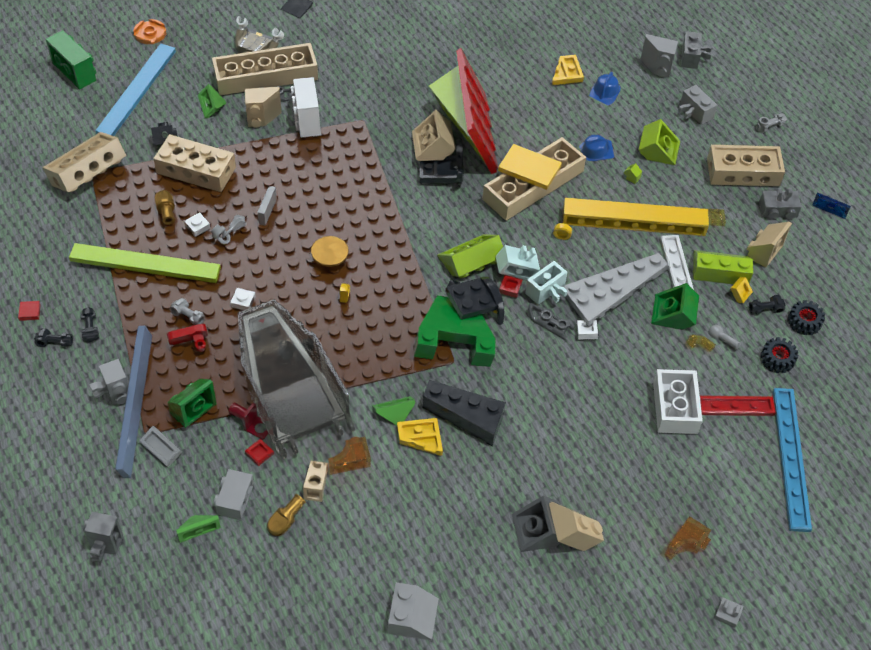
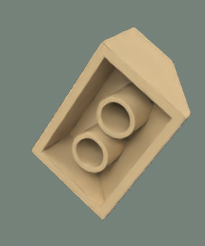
M437 110L412 131L415 156L418 161L444 160L456 149L451 122Z

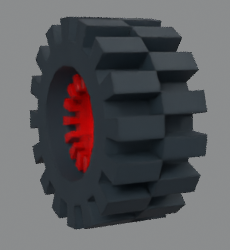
M803 300L802 303L798 301L797 304L793 305L788 317L789 325H793V330L798 329L797 333L800 334L802 331L803 335H807L808 332L809 335H813L814 332L815 334L818 333L825 321V312H822V307L818 309L819 305L817 303L813 305V301L807 303V300Z
M776 337L775 340L771 338L763 347L761 362L765 363L764 366L766 368L771 367L770 371L772 372L773 369L776 370V373H780L781 370L782 373L789 372L798 359L799 352L796 350V346H791L792 342L790 340L788 343L785 342L786 338H783L782 341L780 337ZM776 354H780L783 357L781 359L780 357L777 358Z

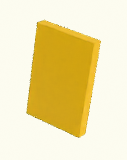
M513 144L499 165L498 171L547 190L561 168L562 162Z

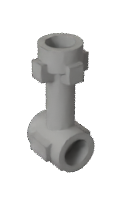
M775 114L772 119L761 117L758 119L756 130L764 133L767 132L770 126L784 125L787 121L785 114Z
M184 298L176 300L171 304L170 311L173 315L178 316L182 313L190 318L192 324L198 325L204 322L205 316L203 313L189 309V304Z

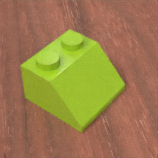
M659 119L644 126L639 151L647 160L675 165L680 140Z

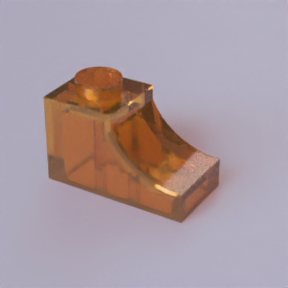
M353 437L345 440L344 449L338 455L328 458L330 475L371 467V457L365 437Z
M689 516L668 545L665 556L672 560L682 552L692 551L697 554L701 548L705 550L711 541L708 538L711 529Z

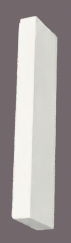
M679 235L661 236L660 241L665 260L668 263V271L673 288L687 283L693 289Z

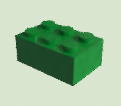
M62 30L46 38L52 64L79 90L97 81L95 76L96 70L92 63L94 61L92 55L89 52L87 53L81 44H77L71 35Z

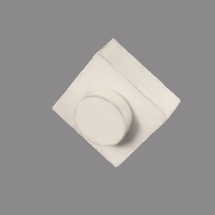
M201 213L184 221L185 226L195 237L210 229V223Z
M237 288L230 302L231 307L249 311L256 297L255 292Z
M577 320L578 339H598L597 320H594L589 327L584 320Z

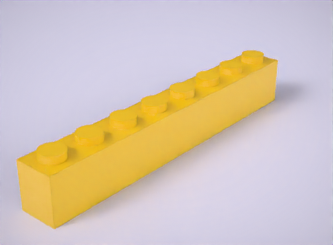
M565 198L563 205V223L571 226L706 236L709 227L708 209Z

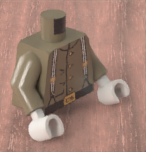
M240 16L236 19L239 25L235 36V48L238 54L277 48L279 45L278 40L284 38V33L281 30L279 32L277 28L272 30L274 37L247 28L244 30L248 25L247 19L244 18L243 23H240Z

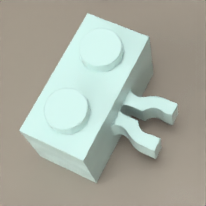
M504 245L496 255L500 274L527 280L540 271L535 248L527 251L524 245L520 249Z
M553 261L527 279L525 294L538 305L550 296L557 303L560 299L558 293L565 297L568 292L562 287L566 282L567 271Z

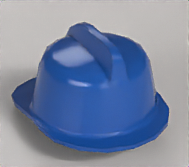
M613 72L601 75L597 79L590 92V97L606 105H610L616 100L621 88L617 78L613 76Z
M600 135L588 136L579 146L588 161L614 158L612 142Z

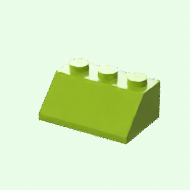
M483 234L437 254V256L452 276L464 278L469 276V272L473 270L479 271L484 269L486 264L497 263L496 255L503 248L499 235Z
M694 250L693 280L735 284L740 277H746L750 284L753 276V259L749 256Z

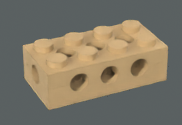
M100 132L42 168L52 186L66 192H73L78 189L79 185L91 181L95 175L104 173L111 165L121 162V159L126 157V154L118 137Z
M170 134L153 158L157 174L222 192L236 169L234 153Z
M710 146L707 163L711 185H781L785 169L780 146Z

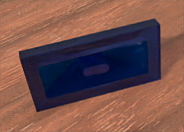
M818 192L812 206L846 219L851 208L850 205Z

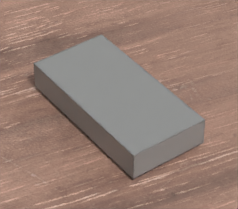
M268 187L258 210V221L261 225H266L277 200L276 187Z
M154 426L139 440L167 467L182 453L175 444Z

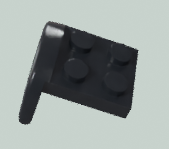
M461 138L457 139L456 154H451L444 160L420 161V183L463 182V145Z
M480 277L446 287L445 292L461 320L497 310L498 324H503V298L497 285L491 278Z

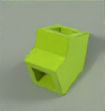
M635 163L630 165L623 173L627 176L626 180L636 184L641 178L642 170Z

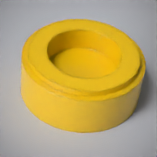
M559 223L555 225L553 234L557 239L567 240L571 237L572 228L567 224Z

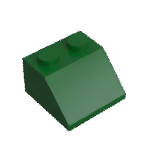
M687 283L655 294L651 324L680 330L695 326L699 295Z
M198 379L194 383H190L186 389L178 395H174L167 402L170 414L185 428L217 404L213 382L210 379Z

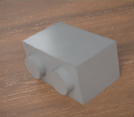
M228 469L227 475L222 477L220 483V494H216L213 506L216 507L217 515L242 520L254 486L253 474Z

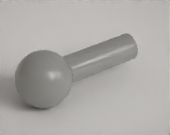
M713 325L709 328L708 333L712 338L720 339L735 349L740 347L741 343L725 334L721 326Z

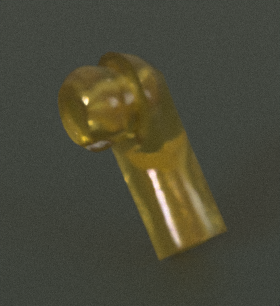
M692 334L686 341V344L692 348L698 343L710 352L716 346L711 340L701 335Z

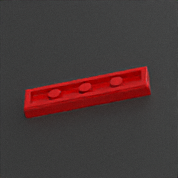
M700 396L702 415L775 416L776 414L773 396Z

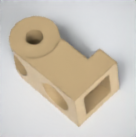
M310 462L303 486L304 500L322 502L328 463Z

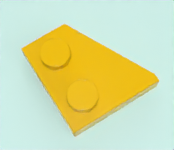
M560 56L555 75L552 79V85L583 82L584 76L577 56Z
M437 418L397 422L400 444L439 456L443 455Z

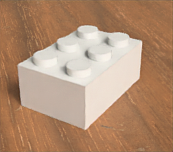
M314 77L293 79L294 86H291L296 131H300V137L321 135Z
M657 369L653 387L658 433L698 434L702 424V412L697 371Z

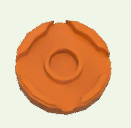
M148 19L149 21L144 22L143 20L136 24L133 29L134 37L140 43L155 44L166 36L165 25L159 20Z

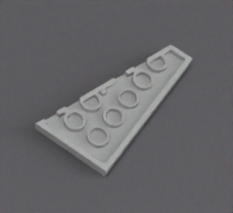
M658 253L562 287L568 291L565 296L589 327L596 318L603 317L610 308L614 309L632 296L635 290L643 288L646 282L654 280L668 270V263Z

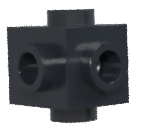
M168 122L158 123V127L151 128L153 144L163 145L167 139L162 137V132L164 131L168 133V136L170 134L178 137L177 129L169 125Z

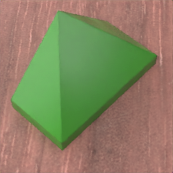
M209 84L198 94L205 118L211 117L226 104V101Z
M408 396L375 404L372 407L376 413L397 425V422L405 421L415 405V400Z
M194 515L176 531L181 543L220 529L221 526L218 515Z

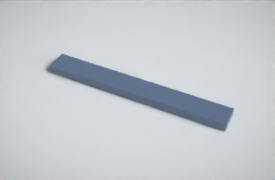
M145 325L138 326L116 462V470L123 478H131L151 348L152 334Z

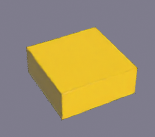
M740 277L730 288L738 303H744L753 292L746 277Z

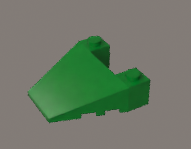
M437 295L419 326L415 339L414 357L433 359L438 340L472 344L471 365L491 367L495 357L496 339L483 315L461 320L449 297Z

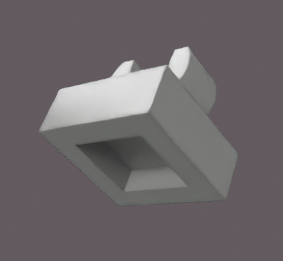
M722 598L715 619L736 628L744 606Z

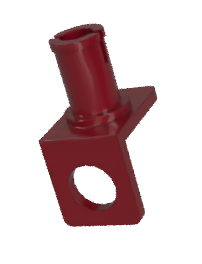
M236 402L231 404L228 410L229 414L243 420V427L246 432L264 440L271 430L266 420L258 416L256 404L253 402L248 409ZM257 424H265L267 427L266 431L263 433L256 432L255 426Z

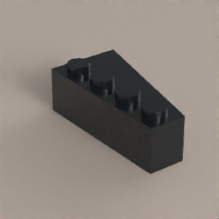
M429 380L423 394L422 408L444 420L450 421L454 426L468 431L472 436L486 441L487 444L493 447L504 416L506 402Z

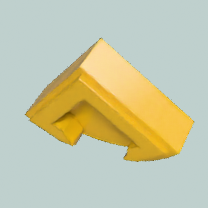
M341 284L340 302L347 303L350 293L349 284Z

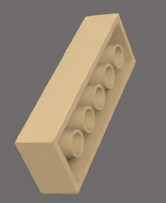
M311 43L212 58L219 95L245 92V89L266 88L294 84L293 79L314 77V81L318 80V66Z
M561 137L537 152L562 162L561 168L547 190L503 173L484 185L483 201L507 221L584 172L586 156Z

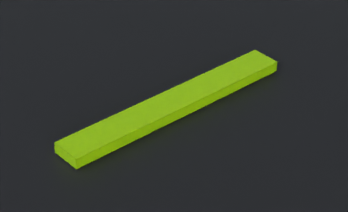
M74 243L69 256L70 262L213 283L217 282L221 269L220 264L78 243Z

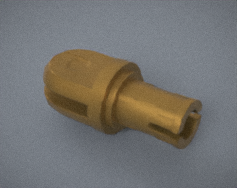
M161 190L155 195L156 209L162 214L163 223L170 225L175 221L172 212L175 209L174 200L167 190Z
M295 494L284 508L279 507L269 518L267 529L271 535H283L295 522L294 515L306 503L301 496Z

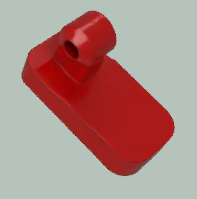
M198 324L167 333L169 345L194 340L197 351L203 352L206 349L204 337H207L208 333L205 324Z

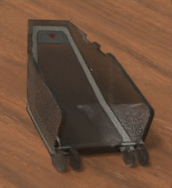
M275 299L238 312L242 369L252 402L256 404L257 412L281 458H287V452L282 444L289 442L292 452L297 454L298 448L295 444V439L334 424L339 436L344 435L343 428L339 423L342 420H345L351 432L354 431L355 427L350 414L349 394L316 334L312 331L309 332L302 322L294 319L291 313Z

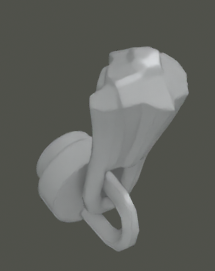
M236 215L227 232L223 226L216 225L211 230L212 237L222 244H228L231 239L229 233L246 225L245 217Z

